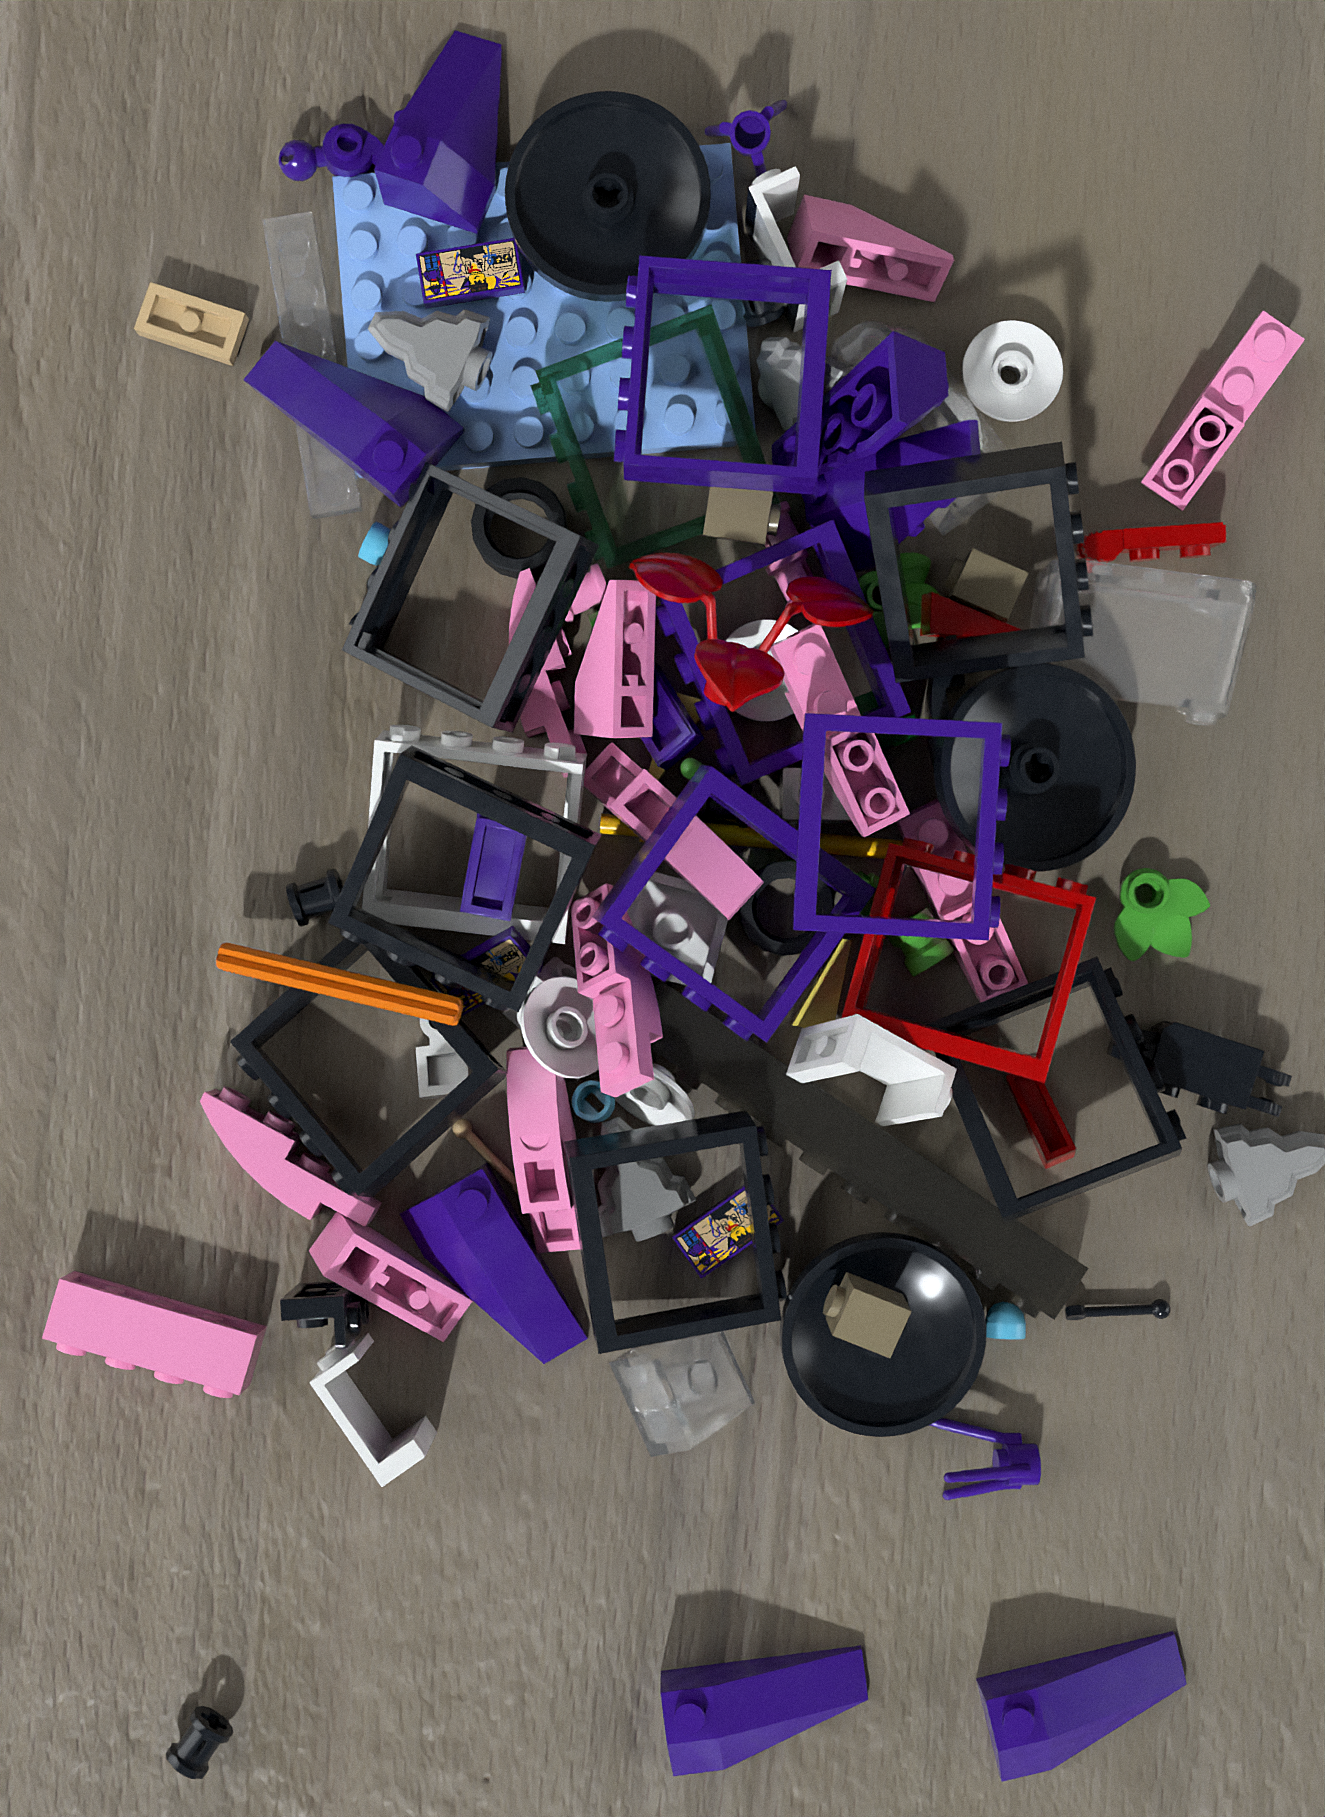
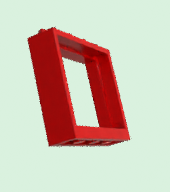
M904 837L902 846L889 843L869 916L891 917L905 865L973 883L975 855L955 850L953 859L932 854L934 844ZM1011 864L1005 865L1004 872L1001 875L993 874L992 888L1076 910L1036 1056L866 1008L885 935L864 934L841 1018L859 1014L916 1047L1045 1083L1096 897L1086 895L1089 885L1057 877L1055 886L1034 881L1036 871Z

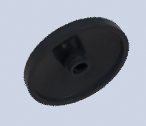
M597 91L581 94L558 103L537 118L519 140L508 166L505 181V206L509 226L519 251L534 271L554 287L579 298L603 302L626 300L628 276H638L639 255L692 259L702 242L709 219L711 200L710 178L704 155L697 141L674 114L661 105L635 94L617 91Z
M1035 664L1012 667L990 674L978 681L953 706L946 720L1002 723V734H1009L1011 738L1008 767H1000L998 787L1007 789V812L1005 821H996L995 842H1003L1004 844L1003 867L1006 864H1011L1036 872L1065 868L1092 855L1113 835L1123 820L1131 802L1136 778V757L1132 735L1122 712L1114 700L1098 684L1083 674L1057 665ZM938 737L934 758V779L938 800L943 814L953 831L967 847L975 852L982 739Z
M875 1232L854 1236L834 1244L815 1257L802 1270L793 1283L783 1306L779 1329L781 1353L787 1374L793 1387L806 1405L819 1417L842 1430L873 1437H888L911 1433L929 1426L944 1417L970 1390L981 1368L986 1347V1321L983 1307L974 1286L961 1267L937 1246L911 1235L892 1232ZM846 1272L901 1293L912 1312L891 1358L832 1336L826 1321L827 1315L823 1314L824 1303L832 1286H840Z

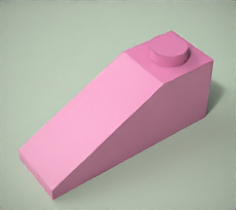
M808 195L803 196L787 236L791 257L797 268L820 269L839 260L847 277V285L935 302L954 262L952 254L855 206Z
M609 580L575 681L574 734L606 738L652 737L656 595L647 590L638 580Z
M339 1212L334 1214L309 1250L324 1277L442 1342L446 1340L473 1302L460 1289L382 1234L368 1226L364 1227Z

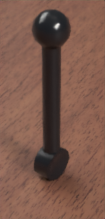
M1157 1299L1152 1304L1101 1307L1072 1305L1065 1308L1067 1320L1130 1315H1153L1158 1319H1164L1171 1312L1169 1303L1163 1299Z

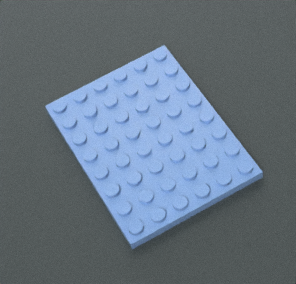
M731 143L699 145L708 167L711 200L707 228L702 242L692 259L741 263ZM510 162L496 163V192L478 234L384 205L375 173L359 174L354 177L332 176L348 368L425 396L424 387L408 378L404 361L387 354L369 332L368 327L375 312L405 311L424 318L435 311L456 316L465 309L490 318L482 348L492 352V360L481 387L475 391L464 386L462 393L448 412L443 410L465 429L464 433L437 464L436 467L444 471L614 457L616 429L626 430L628 411L618 410L620 377L630 378L631 359H622V341L624 326H634L635 308H626V300L612 302L592 301L568 294L554 287L535 272L518 249L525 293L425 309L416 260L417 253L513 238L505 206V181ZM654 293L642 454L756 444L746 321L743 318L745 309L742 300Z

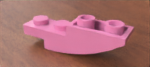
M1262 311L1207 384L1140 483L1183 511L1305 339L1265 311Z
M530 568L519 573L509 622V644L538 581L534 582ZM561 627L520 719L528 738L547 732L550 743L570 744L576 747L575 753L587 754L581 736L574 734V729L568 730L561 712L570 709L560 680L553 683L549 681V677L567 671L563 658L572 655ZM561 772L564 778L568 777V773Z
M812 624L775 642L771 646L770 651L773 657L784 669L785 676L783 680L788 688L785 695L802 731L804 729L805 713L861 716L821 625ZM826 731L824 774L860 835L866 837L910 815L875 733Z
M612 742L585 769L584 788L644 842L647 841L677 799L646 769L640 768ZM696 815L663 860L728 920L764 883Z
M938 799L910 811V815L896 821L903 840L906 837L934 844L932 853L934 855L953 859L955 850L968 853L963 841L949 825ZM913 867L937 920L971 921L972 882ZM1001 919L998 928H990L989 941L948 938L955 948L953 953L980 1003L1028 984Z
M606 883L572 902L571 916L578 993L593 999L601 1093L616 1098L654 1079L650 1044L663 1038L650 971L640 965L645 955L630 944L622 952L598 935L604 925L592 916L613 888L612 885ZM626 911L621 919L634 927Z
M527 1046L509 1048L506 1052L509 1128L522 1214L529 1213L537 1253L580 1249L564 1145L565 1141L576 1140L565 1078L553 1074L541 1066L532 1056Z
M224 1086L222 1091L214 1089L204 1092L200 1103L225 1147L250 1176L283 1204L309 1220L320 1213L323 1205L332 1208L364 1227L373 1220L382 1202L373 1197L358 1196L356 1193L352 1196L348 1195L338 1186L331 1174L327 1173L330 1166L326 1162L308 1153H303L301 1158L294 1155L301 1143L299 1134L293 1131L295 1127L294 1122L273 1111H268L266 1116L248 1107L251 1099L232 1088Z

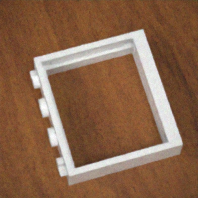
M391 725L390 731L383 730L374 740L368 828L396 765L397 753H402L410 746L417 747L443 759L568 773L564 817L580 824L587 754L575 753L576 747L573 745L546 743L544 749L524 747V740L503 736L494 737L493 743L472 741L473 735L463 731L441 732V737L421 735V728L411 725ZM390 826L365 884L362 910L392 924L495 936L514 926L525 940L535 939L549 908L514 904L511 921L460 912L462 901L460 897L387 889L391 838ZM561 852L556 891L572 857ZM571 903L552 943L565 944L569 931Z

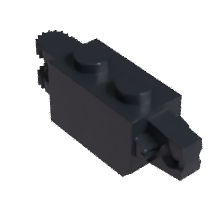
M1162 1021L1152 1026L1150 1031L1141 1030L1144 1043L1137 1045L1144 1063L1154 1061L1161 1075L1165 1090L1159 1093L1178 1099L1180 1090L1199 1095L1196 1105L1222 1114H1227L1229 1106L1245 1110L1248 1107L1276 1117L1280 1116L1282 1106L1278 1105L1276 1101L1264 1097L1257 1098L1251 1096L1256 1077L1278 1087H1289L1292 1078L1291 1075L1260 1065L1264 1055L1263 1050L1178 1022ZM1111 1038L1107 1054L1121 1061Z

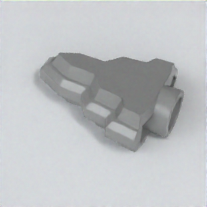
M464 309L456 316L435 311L424 318L405 311L375 312L368 327L369 332L387 354L404 361L408 378L424 387L426 400L447 412L462 393L464 386L475 391L481 387L491 364L492 352L482 348L490 318Z
M769 337L762 341L761 352L756 360L761 374L758 386L759 395L766 406L775 410L783 429L788 430L797 422L802 346H799L797 342H791L786 337ZM829 356L826 357L823 396L854 367Z
M618 1116L602 1123L601 1135L634 1129ZM663 1157L605 1167L606 1171L598 1183L602 1202L598 1208L602 1238L631 1230L635 1241L638 1242L673 1228L675 1225L670 1214L696 1201L685 1177L673 1175Z
M1242 1124L1214 1129L1220 1160L1209 1163L1207 1168L1211 1183L1219 1199L1223 1203L1234 1199L1248 1226H1252L1273 1216L1275 1204L1293 1196L1298 1179L1318 1172L1325 1164V1134L1296 1131L1280 1136L1267 1127L1248 1131Z

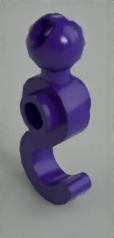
M402 110L395 112L394 124L399 118L400 114L402 113ZM342 123L332 127L326 133L322 146L312 147V145L304 140L295 139L285 143L279 153L278 161L282 172L293 181L308 180L314 175L317 168L327 167L334 176L354 177L359 174H366L370 170L372 163L376 166L384 145L377 137L354 124Z

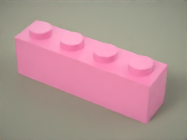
M73 1271L58 1281L42 1339L56 1342V1349L66 1354L84 1356L87 1352L106 1357L105 1363L115 1368L133 1370L136 1366L155 1371L154 1377L158 1380L172 1384H183L184 1380L204 1385L203 1391L207 1394L220 1398H232L233 1394L241 1395L251 1384L267 1326Z

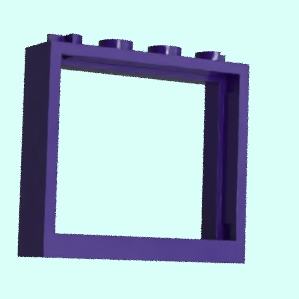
M639 255L638 276H628L626 289V308H635L634 326H624L622 341V359H631L630 378L620 377L618 410L628 411L626 430L616 429L614 462H624V480L813 494L818 479L832 270ZM654 293L805 305L794 466L642 455Z
M834 520L824 522L715 570L722 578L723 584L813 546L826 579L847 587L866 602ZM658 597L661 605L656 607L655 613L658 617L659 625L665 637L674 634L681 650L680 654L674 656L676 665L685 684L693 681L695 683L701 701L694 703V707L704 730L709 731L714 728L721 745L720 748L714 750V754L724 776L728 778L733 775L737 783L744 785L802 760L803 739L750 763L748 762L726 707L712 702L704 694L706 679L694 659L695 649L699 643L682 603L671 602ZM873 616L866 621L846 626L878 704V707L862 713L861 716L898 718L910 713L911 710L899 682H895L893 666Z
M805 713L793 930L989 941L990 928H998L1001 907L1000 896H992L993 874H1002L1004 862L1003 842H995L996 821H1005L1007 812V789L998 788L1000 767H1008L1011 751V738L1009 734H1002V723ZM826 731L982 739L971 921L816 913Z
M701 765L592 917L604 925L598 935L622 952L630 944L645 955L640 965L656 977L666 982L672 974L687 985L681 993L684 997L705 1012L714 1004L728 1015L722 1024L744 1040L748 1041L754 1033L767 1043L845 933L817 931L756 1016L621 919L708 797H711L796 861L798 830L715 768ZM822 848L819 849L818 878L842 895L830 914L859 915L876 889Z

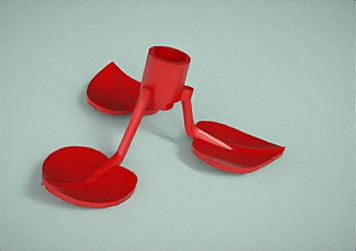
M656 553L637 558L629 564V569H633L637 580L654 595L677 603H694L699 600L704 603L706 607L708 639L696 646L694 659L706 679L704 687L705 696L716 704L727 706L731 712H734L749 700L775 690L782 684L785 676L784 669L774 657L768 654V651L793 615L802 612L805 618L814 624L827 627H844L866 621L874 613V610L861 597L835 581L813 576L800 577L791 581L786 589L787 596L793 602L785 607L758 649L748 648L743 644L727 642L717 637L716 599L712 593L721 590L723 580L707 563L692 556L679 553Z

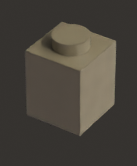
M710 487L703 537L764 546L766 535H777L781 505L772 504L773 491Z
M972 548L964 561L955 558L943 586L951 589L948 599L1006 622L1010 617L1028 572Z
M848 1272L845 1273L840 1286H832L823 1308V1314L827 1315L826 1321L832 1336L887 1358H891L912 1312L903 1294Z

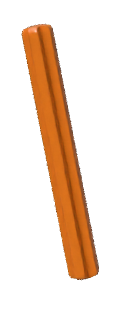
M228 942L220 946L216 958V966L226 972L452 1026L459 1023L463 1011V1001L456 996Z

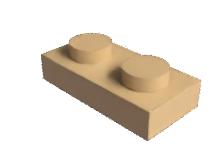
M150 282L134 330L140 336L234 366L249 318L244 312Z

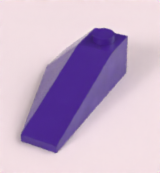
M454 31L393 125L374 171L384 205L478 234L496 192L495 169L496 149H498V106L500 103L502 70L501 44Z
M893 331L823 396L818 475L876 453L915 426L934 408L938 407L949 396L945 352ZM797 422L771 445L772 465L794 466Z
M274 341L243 379L245 383L400 508L409 500L410 485L416 484L425 462L437 466L465 431L463 426L438 406L426 400L423 395L278 341Z
M969 419L893 440L874 454L818 475L813 494H802L805 502L806 521L813 528L824 522L834 520L854 572H862L876 567L864 501L865 471L981 454L978 420ZM956 498L893 507L898 543L900 544L907 536L916 537L925 528L923 521L937 508H947Z
M488 1162L400 1213L424 1258L543 1364L588 1339L586 1332L540 1253H537L536 1245Z
M1173 1631L976 1678L1001 1782L1052 1770L1187 1685Z
M861 1645L661 1671L660 1694L667 1748L673 1776L727 1769L867 1701L868 1692Z

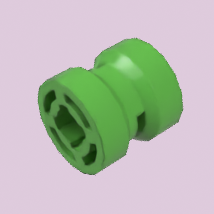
M928 907L909 917L935 919ZM885 935L893 947L901 948L905 955L904 965L912 977L935 965L955 950L948 938Z

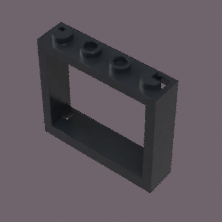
M1062 441L865 471L864 501L896 683L1085 658L1083 637L1094 636L1091 606H1080L1078 592L1089 590L1086 558L1075 559L1073 544L1084 543L1081 510L1070 511L1068 495L1079 494L1076 462L1065 464ZM1050 484L1065 624L915 644L893 507Z
M425 462L416 484L410 485L409 500L400 520L392 526L389 532L388 547L382 561L368 579V592L361 608L349 622L352 628L342 651L491 728L513 733L599 545ZM453 493L556 541L484 701L383 649Z
M410 746L399 755L328 923L340 928L341 935L350 941L359 944H368L370 942L387 950L388 957L399 964L410 967L417 964L434 972L435 979L448 987L456 989L466 987L480 994L483 1002L495 1009L502 1011L512 1009L519 1012L534 984L602 835L417 747ZM409 782L415 783L572 857L516 981L356 907Z
M344 938L317 963L347 970L369 950L395 982L438 992L416 966H405L393 961L388 957L387 950L370 942L368 944H359ZM290 987L230 1042L240 1053L236 1058L238 1065L253 1080L257 1081L261 1078L271 1090V1093L267 1096L271 1105L284 1118L288 1119L292 1116L303 1129L299 1134L301 1141L317 1157L324 1154L335 1168L331 1173L332 1178L350 1196L356 1193L362 1197H374L506 1077L507 1072L461 1018L459 1023L454 1026L429 1020L473 1072L363 1170L261 1048L319 995L318 993Z
M1097 956L1078 964L1070 994L1087 987L1090 988L1158 1144L1017 1198L960 1059L934 1052L938 1059L957 1069L951 1086L952 1097L1004 1223L1180 1156L1182 1147L1179 1141L1186 1139L1180 1124L1181 1120L1175 1109L1166 1112L1158 1095L1159 1092L1165 1090L1161 1075L1154 1061L1144 1063L1137 1045L1144 1043L1138 1023L1133 1014L1123 1015L1116 1000L1117 997L1123 995L1118 978L1115 977L1111 967L1103 970ZM1059 972L926 1025L966 1036L1051 1002Z
M747 1110L564 1142L591 1323L598 1354L781 1321L779 1301L786 1300L787 1291L782 1271L775 1270L773 1254L781 1252V1245L776 1223H769L767 1206L774 1204V1191L770 1175L762 1174L760 1157L768 1156V1144L764 1127H756ZM739 1144L759 1293L614 1320L592 1169Z

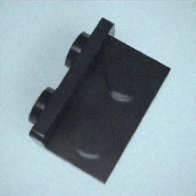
M333 1281L299 1283L280 1299L281 1321L296 1320L298 1328L323 1327L328 1325V1318H334L336 1349L348 1348L358 1334H360L362 1324H368L369 1301Z

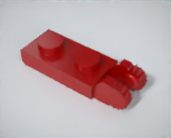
M1223 522L1102 530L1100 533L1095 531L1094 533H1089L1088 536L1085 535L1084 543L1075 545L1077 548L1074 552L1077 553L1076 557L1079 559L1086 558V564L1089 563V565L1093 563L1095 565L1107 564L1114 561L1120 553H1129V562L1160 559V551L1179 550L1180 558L1211 556L1212 547L1227 542L1226 524L1223 525Z

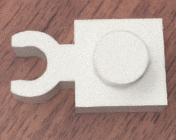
M420 1018V1027L429 1037L430 1046L415 1047L419 1097L423 1100L444 1098L471 1074V1069L437 1029L433 1028L430 1021Z

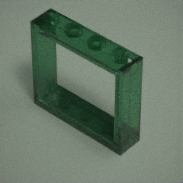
M712 304L652 326L650 347L694 330L696 331L741 462L766 464ZM623 338L536 370L539 382L530 385L540 414L543 415L550 412L557 432L548 435L559 464L568 461L575 481L566 485L577 513L584 510L587 511L593 529L584 532L585 537L599 545L594 555V561L604 558L607 569L703 534L706 514L626 544L616 546L557 382L622 358ZM773 492L772 504L780 505L777 493Z

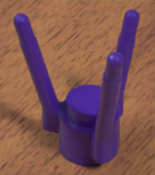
M783 99L770 106H766L760 113L751 110L741 112L734 118L732 123L722 122L706 127L705 135L708 137H730L731 143L737 152L743 156L751 157L756 177L767 172L762 152L770 142L771 130L769 122L786 109L787 102Z
M941 1418L929 1425L938 1429L1002 1444V1449H994L992 1468L945 1473L944 1480L947 1483L989 1480L945 1490L942 1494L945 1500L965 1498L999 1490L1021 1489L1022 1485H1039L1041 1459L1036 1443L1022 1444L1021 1433H1002L946 1418Z

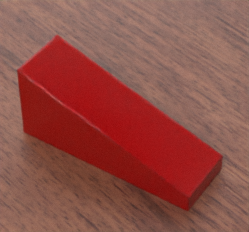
M934 592L922 595L920 636L946 637L956 634L957 638H966L1021 630Z
M1014 1074L1007 1075L1005 1079L1044 1168L1048 1169L1073 1158L1077 1148L1045 1084Z

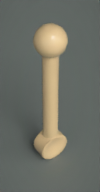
M459 1119L454 1123L452 1127L454 1135L460 1139L465 1138L518 1194L516 1176L472 1132L471 1123L466 1119Z

